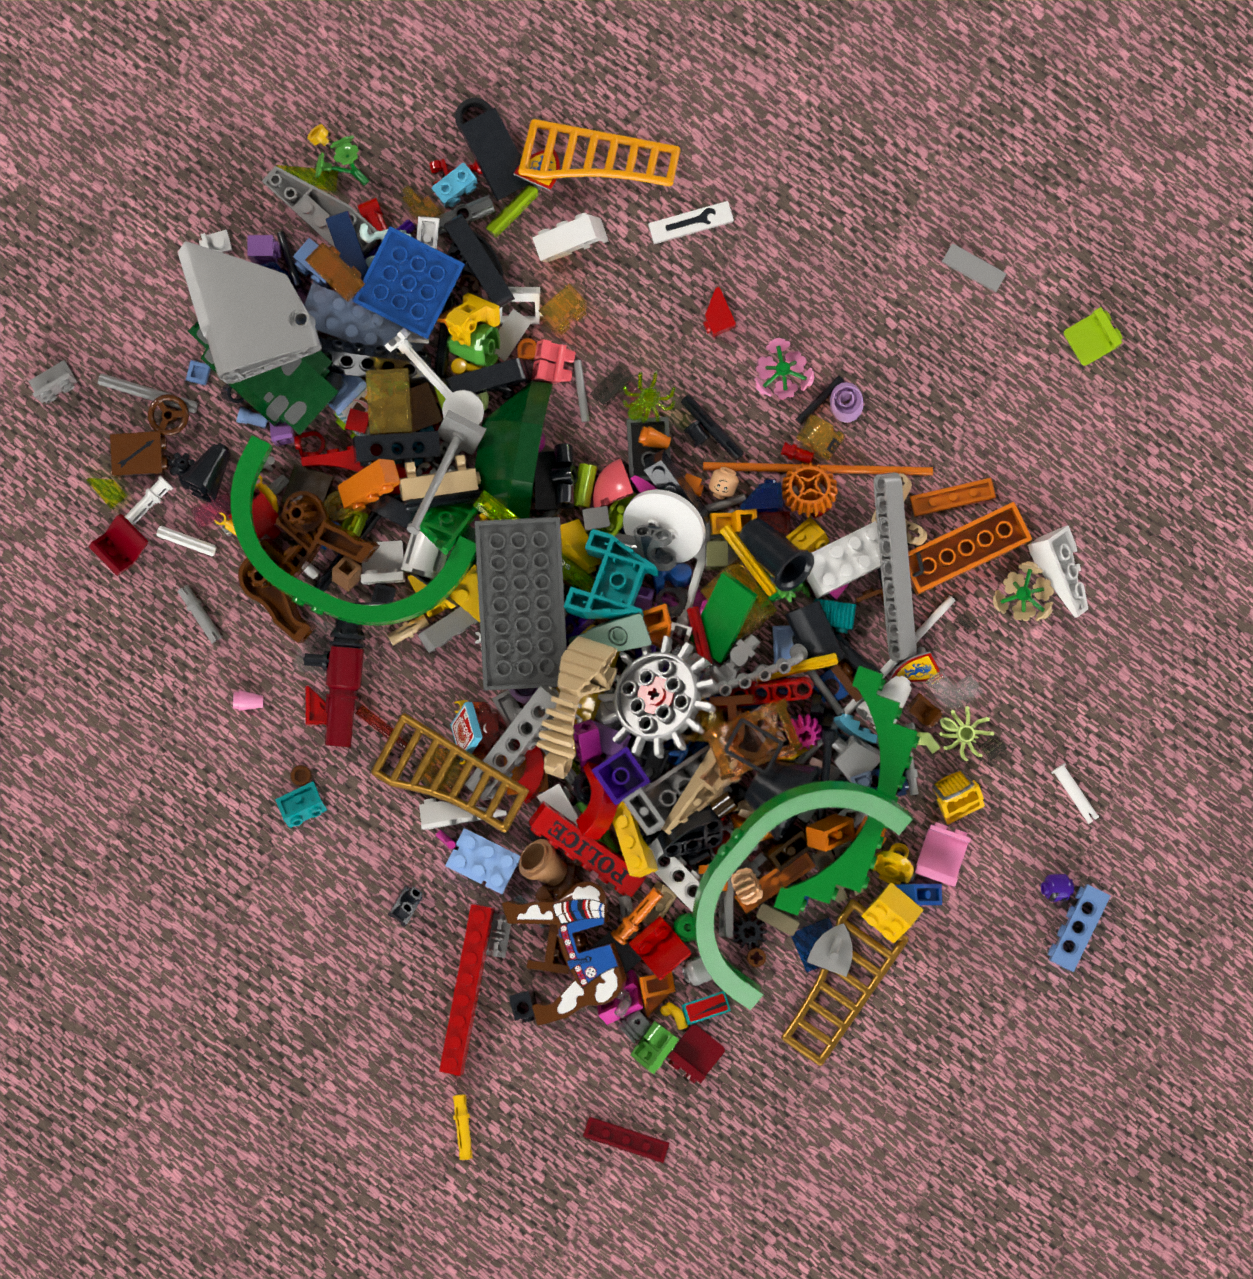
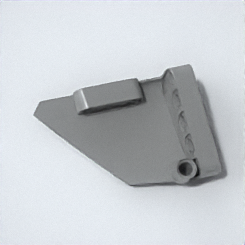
M187 241L183 243L178 251V255L203 336L208 341L219 379L228 384L236 383L321 350V344L315 328L316 320L307 312L286 274ZM307 317L305 324L300 325L302 318Z

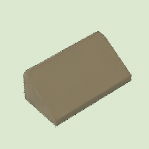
M765 903L761 904L756 914L758 919L790 936L795 934L800 924L799 921Z

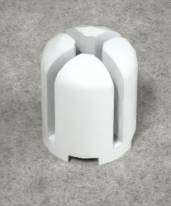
M419 531L417 535H410L401 570L413 575L429 577L430 580H433L444 567L448 554H443Z

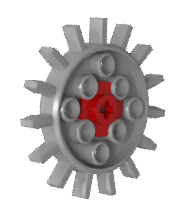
M668 636L663 637L661 652L652 653L650 645L641 647L643 656L633 661L630 655L621 651L619 655L628 667L621 676L615 675L613 682H617L614 694L605 693L598 695V699L602 702H614L615 712L601 718V722L608 726L620 721L623 725L622 729L612 740L620 745L632 733L636 736V740L631 752L637 756H640L646 741L654 742V755L658 758H663V741L673 738L675 745L682 751L685 750L686 745L680 735L690 726L695 732L700 734L705 732L703 727L694 721L698 710L715 712L716 707L708 702L701 701V691L717 687V682L713 679L700 682L697 676L710 663L703 657L692 666L687 664L686 660L694 648L687 642L677 656L670 654L672 639ZM666 664H670L669 670L663 672V667ZM651 674L650 682L645 683V678ZM678 681L677 688L671 690V685ZM634 685V690L627 694V689ZM683 699H687L686 705L680 708V702ZM642 703V708L636 712V705ZM668 709V716L666 718H662L663 711ZM651 720L649 728L644 729L645 722Z

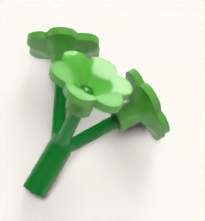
M353 135L335 141L330 146L331 149H335L336 155L334 160L341 162L342 165L349 164L351 169L332 166L331 163L324 161V153L321 152L316 165L315 178H319L323 170L329 172L334 170L352 174L363 186L369 182V179L354 164V160L358 157L359 149L357 145L350 143L354 139Z

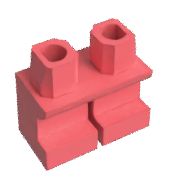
M545 339L537 341L534 360L538 361H535L533 364L531 380L551 384L570 382L572 371L563 369L564 362H574L576 352L566 349L567 345L555 344Z

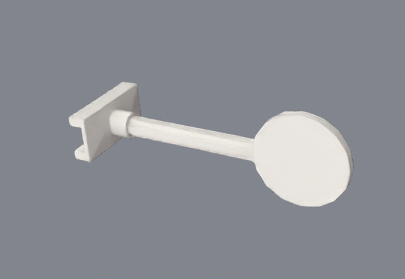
M403 328L395 338H392L385 345L390 352L398 348L403 354L405 353L446 398L442 408L443 418L448 410L478 425L480 424L484 415V407L480 398L467 390L452 392L413 350L412 345L407 341V337L411 333L408 329Z
M710 521L705 526L703 545L694 556L697 559V564L681 616H678L677 622H672L670 638H672L673 632H675L677 636L685 635L684 642H688L692 628L688 627L687 609L693 605L706 563V542L713 538H721L723 541H726L723 535H711Z

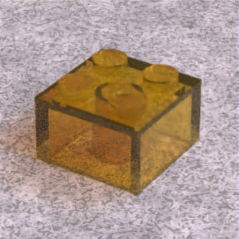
M569 283L538 310L539 317L555 336L559 333L563 335L571 328L570 324L574 320L578 322L587 314L585 312L587 310V303Z

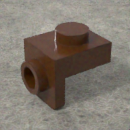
M920 693L915 696L906 708L911 715L928 728L936 725L944 713Z

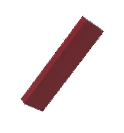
M591 1116L588 1118L583 1134L585 1138L664 1163L670 1142Z

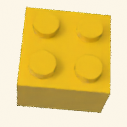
M891 882L873 900L862 914V917L869 925L875 927L886 939L894 944L913 925L924 909Z

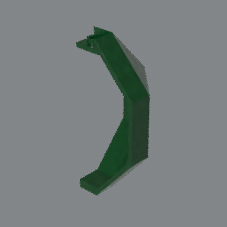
M531 381L482 421V427L486 431L478 444L475 470L479 472L481 484H478V488L483 489L485 499L495 505L500 514V520L529 518L537 458L550 395L552 396V384Z

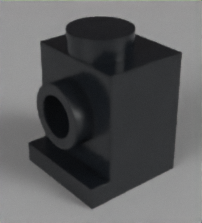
M707 849L685 854L694 871L698 870V866L708 865L712 862Z

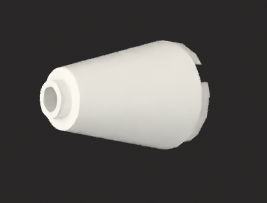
M895 676L884 685L882 692L877 691V694L900 702L899 707L903 708L912 690L911 682L904 676ZM864 700L858 705L856 711L864 721L868 719L874 724L872 715Z

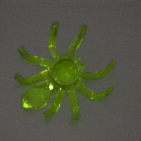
M657 371L653 373V379L649 388L645 389L642 387L643 372H639L638 388L642 391L641 393L628 392L626 386L623 387L627 396L640 397L630 404L623 400L624 407L630 408L628 416L631 420L641 418V422L645 423L652 407L656 422H659L660 416L655 405H658L663 411L674 408L675 400L672 401L669 407H664L658 402V400L667 401L673 397L676 388L673 387L670 394L666 397L659 396L660 391L656 392L657 389H653L657 380ZM646 407L645 415L642 416L644 408Z

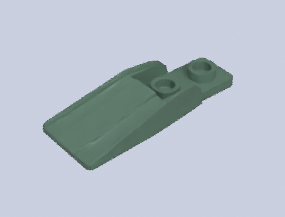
M641 613L604 622L589 629L586 633L572 636L568 639L569 644H571L580 636L617 648V652L648 646L652 643Z

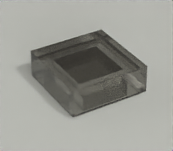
M961 613L954 619V622L968 633H971L976 627L974 623Z

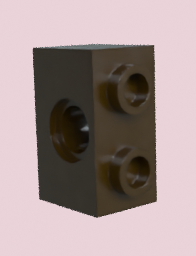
M793 825L783 838L779 837L780 841H772L762 849V852L771 865L781 872L812 847L807 846V836L804 831Z

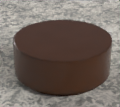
M298 765L292 769L290 778L295 785L304 786L311 781L312 773L308 767Z

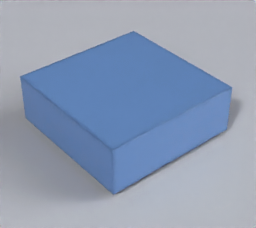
M191 360L186 381L206 386L211 368L205 363Z

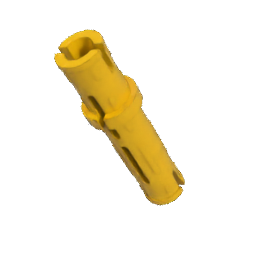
M466 1094L453 1096L455 1112L453 1120H455L457 1128L459 1160L473 1158L468 1119L470 1118V1113L467 1110Z

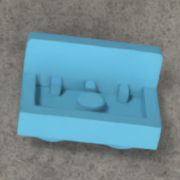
M462 163L432 186V190L438 196L440 203L445 209L448 206L452 208L459 203V198L463 194L469 195L477 188L475 185L478 182L466 164Z

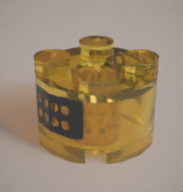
M810 414L799 430L796 439L801 442L802 446L810 451L812 449L815 450L821 458L828 461L837 451L845 435L839 430L836 433L831 424L816 415Z

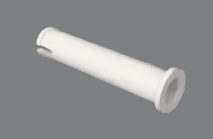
M1064 763L1051 773L1056 775L1089 824L1093 822L1089 813L1095 820L1099 815H1097L1065 767L1066 763Z

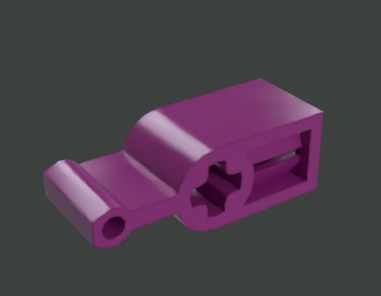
M591 719L575 724L573 727L574 744L580 761L581 772H585L583 766L587 762L594 764L602 763L599 731Z

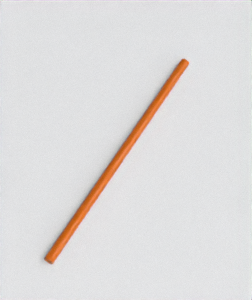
M703 462V470L715 471L721 467H727L734 471L788 472L793 471L794 466L800 469L801 464ZM820 465L821 470L827 467L828 473L886 474L896 472L904 475L933 476V467Z

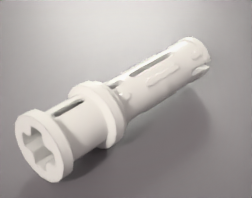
M159 476L158 481L150 489H146V495L128 512L125 518L134 526L155 503H160L164 494L168 490H172L173 487L162 476Z

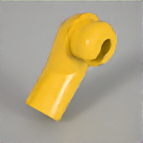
M671 1002L661 1006L660 1011L662 1015L666 1017L669 1015L673 1016L678 1030L688 1027L682 1009Z

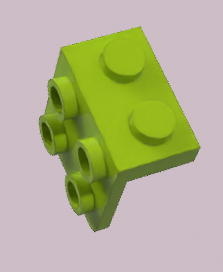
M1101 307L1094 310L1090 316L1067 328L1063 333L1083 366L1096 361L1123 343L1121 341L1123 339L1122 334L1117 328L1114 329L1111 324L1110 314L1106 310L1103 311Z

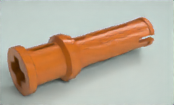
M653 887L651 892L630 916L624 917L619 927L611 931L613 938L620 944L625 945L630 935L639 930L640 922L664 895L657 888Z

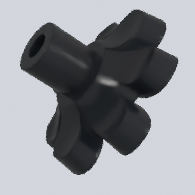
M175 453L173 455L175 460L168 461V466L173 467L170 470V474L174 476L178 473V478H180L195 461L193 459L189 460L190 455L188 453H184L183 456Z

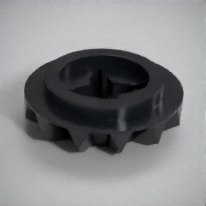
M581 772L574 777V782L571 784L573 786L572 794L576 795L577 801H581L583 805H588L591 798V789L588 792L582 791L585 786L591 787L586 773Z

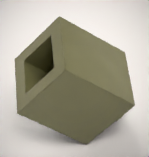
M713 538L706 542V571H727L728 541H723L721 538Z

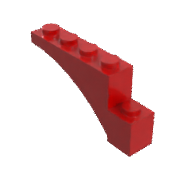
M377 445L371 446L370 451L372 455L379 456L381 454L380 447ZM348 446L346 451H339V448L329 449L327 454L319 455V452L306 453L307 457L301 458V463L304 467L331 466L346 468L356 472L366 468L360 467V463H354L353 446ZM395 464L399 478L407 477L404 464ZM399 485L394 487L392 492H389V495H400Z

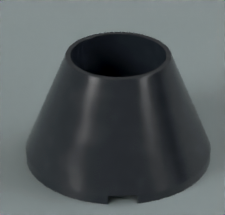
M767 759L761 766V769L765 771L771 759ZM775 760L767 775L757 772L744 799L752 810L756 811L764 803L787 790L817 782L822 768L814 765ZM798 814L784 820L769 831L775 840L780 841L779 837L783 838Z

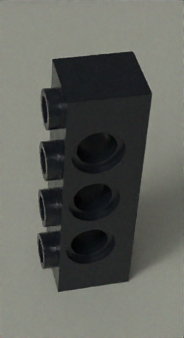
M439 431L365 435L352 438L354 463H360V467L369 466L378 459L402 460V464L414 462L415 459H423V463L435 462V458L440 457ZM417 442L422 445V453H415L413 451V443ZM393 444L401 446V454L396 455L392 452L391 447ZM372 445L380 447L381 454L379 456L372 455L370 451Z

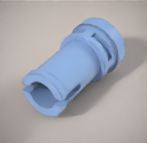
M241 406L236 422L246 425L248 423L265 429L268 420L261 414Z

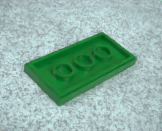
M727 571L721 573L701 614L710 655L720 664L725 662L758 596ZM691 634L689 640L695 644L693 634Z

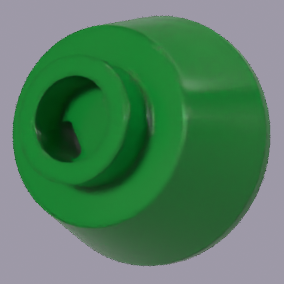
M692 913L679 915L673 925L674 932L685 942L695 940Z

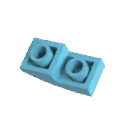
M842 714L841 716L834 717L833 722L849 736L853 735L867 744L876 743L878 735L872 734L870 729L859 727L860 721L854 720V716Z

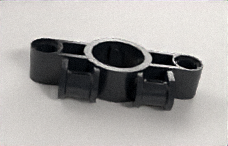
M678 685L673 686L671 690L676 689ZM683 699L680 702V708L686 705L687 699ZM668 709L663 711L662 718H666L668 716ZM651 720L645 723L644 729L649 728ZM686 729L685 731H683L682 733L686 735V734H687V729ZM633 735V740L630 744V747L628 748L630 752L636 740L635 735ZM645 742L640 756L637 757L642 758L639 765L644 772L647 768H652L653 774L649 778L650 783L660 778L669 757V752L680 750L675 743L669 748L664 747L663 758H658L654 755V742Z

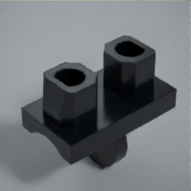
M405 885L387 915L395 918L405 927L423 898V893L414 886L410 888Z

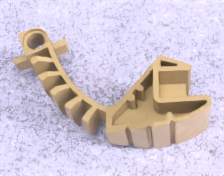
M578 636L562 655L558 677L560 694L559 697L552 696L551 701L557 703L556 708H547L546 714L554 716V720L542 721V726L552 730L540 731L539 737L546 740H539L537 742L538 747L550 751L544 758L545 773L562 779L569 773L573 758L575 757V752L572 748L574 746L572 738L579 700L587 694L611 689L617 669L609 666L617 654V648Z

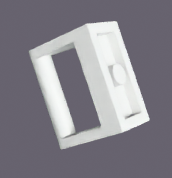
M508 287L515 298L511 302H535V316L524 317L529 319L531 324H540V287ZM503 307L499 309L500 324H503L508 316H503Z

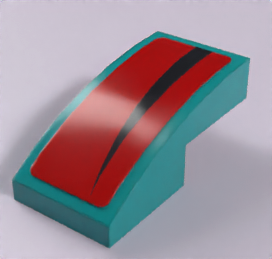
M724 991L681 1005L687 1025L731 1011Z

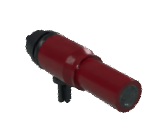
M335 619V628L330 633V637L334 638V641H329L331 650L325 651L324 654L305 653L303 661L304 666L322 667L323 671L327 672L326 685L329 687V694H326L325 711L327 712L325 745L351 748L355 700H358L356 691L361 688L364 649L360 648L365 647V644H361V640H365V634L362 631L363 625Z

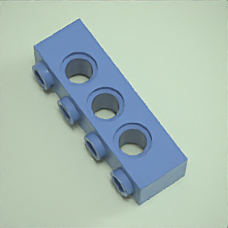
M1085 884L1084 888H1079L1075 896L1078 899L1075 907L1070 906L1066 917L1069 919L1066 925L1062 924L1057 933L1059 939L1056 945L1052 944L1048 951L1049 961L1074 972L1111 897L1110 895L1088 884ZM1085 902L1090 903L1092 906V911L1089 914H1084L1082 911V905ZM1076 921L1082 923L1083 929L1080 933H1075L1072 929V925ZM1066 940H1070L1073 943V949L1070 952H1066L1063 949V944Z

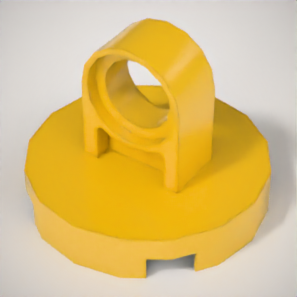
M896 843L891 846L889 851L877 853L875 855L877 860L872 869L873 872L876 870L880 874L879 878L887 883L892 882L894 885H900L901 882L909 883L913 876L914 868L910 861L907 860L909 854L908 847L904 844ZM902 851L904 853V856L894 852Z

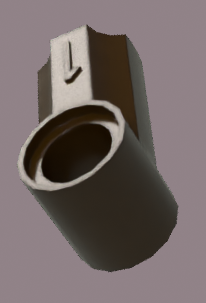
M727 791L713 800L710 805L715 814L722 818L738 808L737 802L739 799L735 794Z

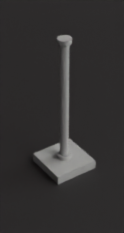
M448 410L438 429L439 438L450 443L412 523L407 526V531L414 535H417L420 531L419 526L457 448L472 455L486 431L480 425Z

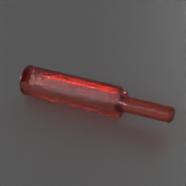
M363 704L357 709L355 714L387 739L393 731L392 727ZM398 737L396 743L406 749L408 743Z

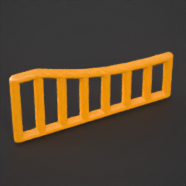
M532 119L518 173L522 176L537 179L609 177L672 186L679 160L680 147ZM537 128L550 130L540 170L528 168ZM557 133L570 134L562 169L548 171ZM578 136L590 138L583 169H570ZM598 140L610 142L604 169H592ZM618 144L631 146L625 171L613 170ZM639 147L651 149L646 174L633 172ZM659 151L671 153L666 177L654 175Z

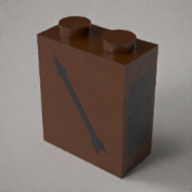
M160 431L110 434L111 466L114 478L165 475V470H168V458L164 457V449H167L166 436L163 437Z

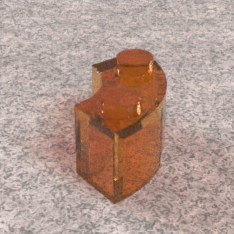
M322 242L305 261L348 302L365 285L360 279L362 274L354 266L350 268L339 257L341 253L333 245L328 247Z

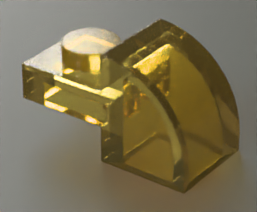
M409 185L402 189L405 195L402 199L409 208L413 206L408 211L413 219L418 221V216L435 218L441 215V211L428 196L421 201Z

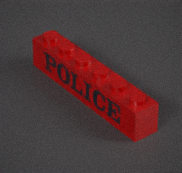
M545 801L542 802L529 819L530 826L532 827L530 830L539 837L542 835L547 837V842L556 849L558 847L564 849V854L573 861L575 859L581 861V866L589 872L593 870L598 873L597 877L606 884L610 882L615 885L614 889L621 895L627 894L632 897L647 878L646 875L641 878L630 876L624 857L600 840L597 841L583 837L576 823Z

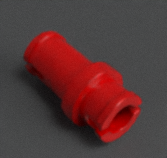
M787 442L784 443L781 455L787 456L789 460L795 459L808 465L810 462L812 463L815 455L814 452L799 448L797 444L791 445Z

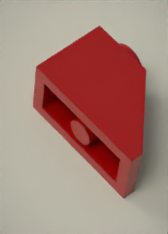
M720 287L715 288L705 313V321L703 322L707 334L711 333L713 337L736 328V322Z

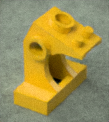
M470 293L463 295V304L450 311L445 319L449 327L448 331L453 336L451 339L454 342L458 341L461 345L470 346V335L476 329L478 321L492 327L500 324L499 306Z

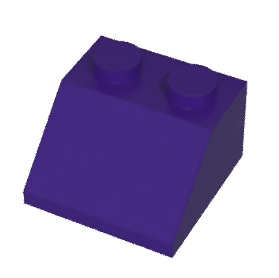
M627 746L591 770L615 806L636 790L651 782Z

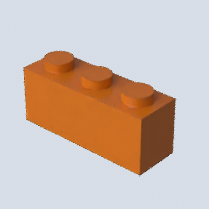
M378 459L339 484L338 490L344 509L361 511L366 508L365 505L379 500L381 495L392 492L393 488L401 483L394 460Z

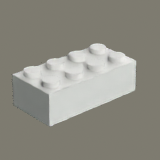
M876 521L812 552L814 566L807 580L817 599L881 567Z

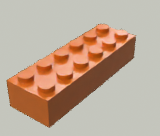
M1015 502L909 551L910 580L916 596L1029 543L1032 537ZM920 551L924 572L917 577H913L915 572L920 571L916 552Z

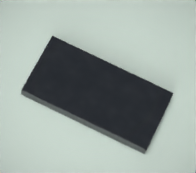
M495 107L458 126L497 201L531 183L513 175L520 165L521 156Z

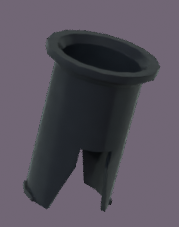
M758 517L753 520L751 519L741 529L739 538L758 563L775 578L774 583L779 590L790 591L797 588L810 575L814 566V557L811 552L800 550L779 531Z

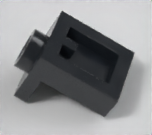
M813 694L810 710L811 719L816 718L818 724L823 728H831L833 710L825 709V704H821L822 696Z

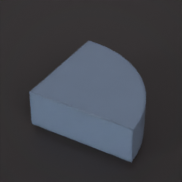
M870 771L850 777L852 783L870 787L872 784Z

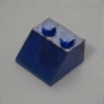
M776 479L764 480V483H760L740 505V510H756L757 514L782 512L781 482H777Z

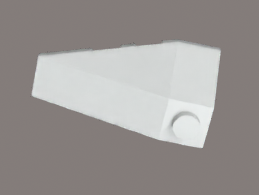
M1064 526L1038 537L1028 544L1034 563L1043 570V576L1046 580L1051 581V586L1073 616L1079 617L1087 611L1088 604L1084 584L1078 582V571H1081L1080 564H1075L1073 552H1077V547L1069 526Z
M436 798L423 800L424 804L419 805L421 827L423 830L482 820L449 802H436ZM478 807L479 809H481V810H483V811H485V812H486V810H487V808ZM496 809L493 815L495 818L507 816V811Z

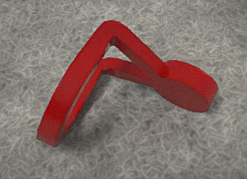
M303 432L300 435L298 434V436H294L295 449H299L301 457H307L306 453H310L303 452L301 445L303 437H319L321 447L316 451L319 452V455L325 449V439L318 432Z

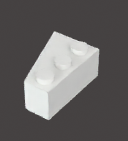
M587 213L575 216V220L570 222L562 221L556 224L557 227L554 229H543L538 232L537 236L532 237L540 261L550 262L570 255L573 251L583 247L584 250L591 248L590 244L597 241L608 242L601 218Z
M557 784L537 796L541 804L545 801L577 824L576 819L581 815V812L576 805L572 807L568 800L572 797L566 786L562 788L560 784Z

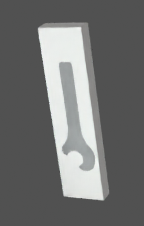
M726 201L648 223L653 243L657 244L734 222L729 203Z

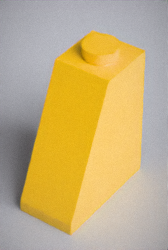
M577 519L560 525L562 562L564 563L565 561V565H570L569 568L575 576L581 574L588 576L596 572L595 567L600 565L602 561L587 554L585 546L589 537L580 520Z

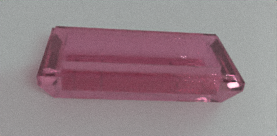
M229 493L217 497L214 502H207L190 510L198 528H203L215 522L214 519L218 521L224 518V516L219 514L220 512L226 516L231 514V498Z

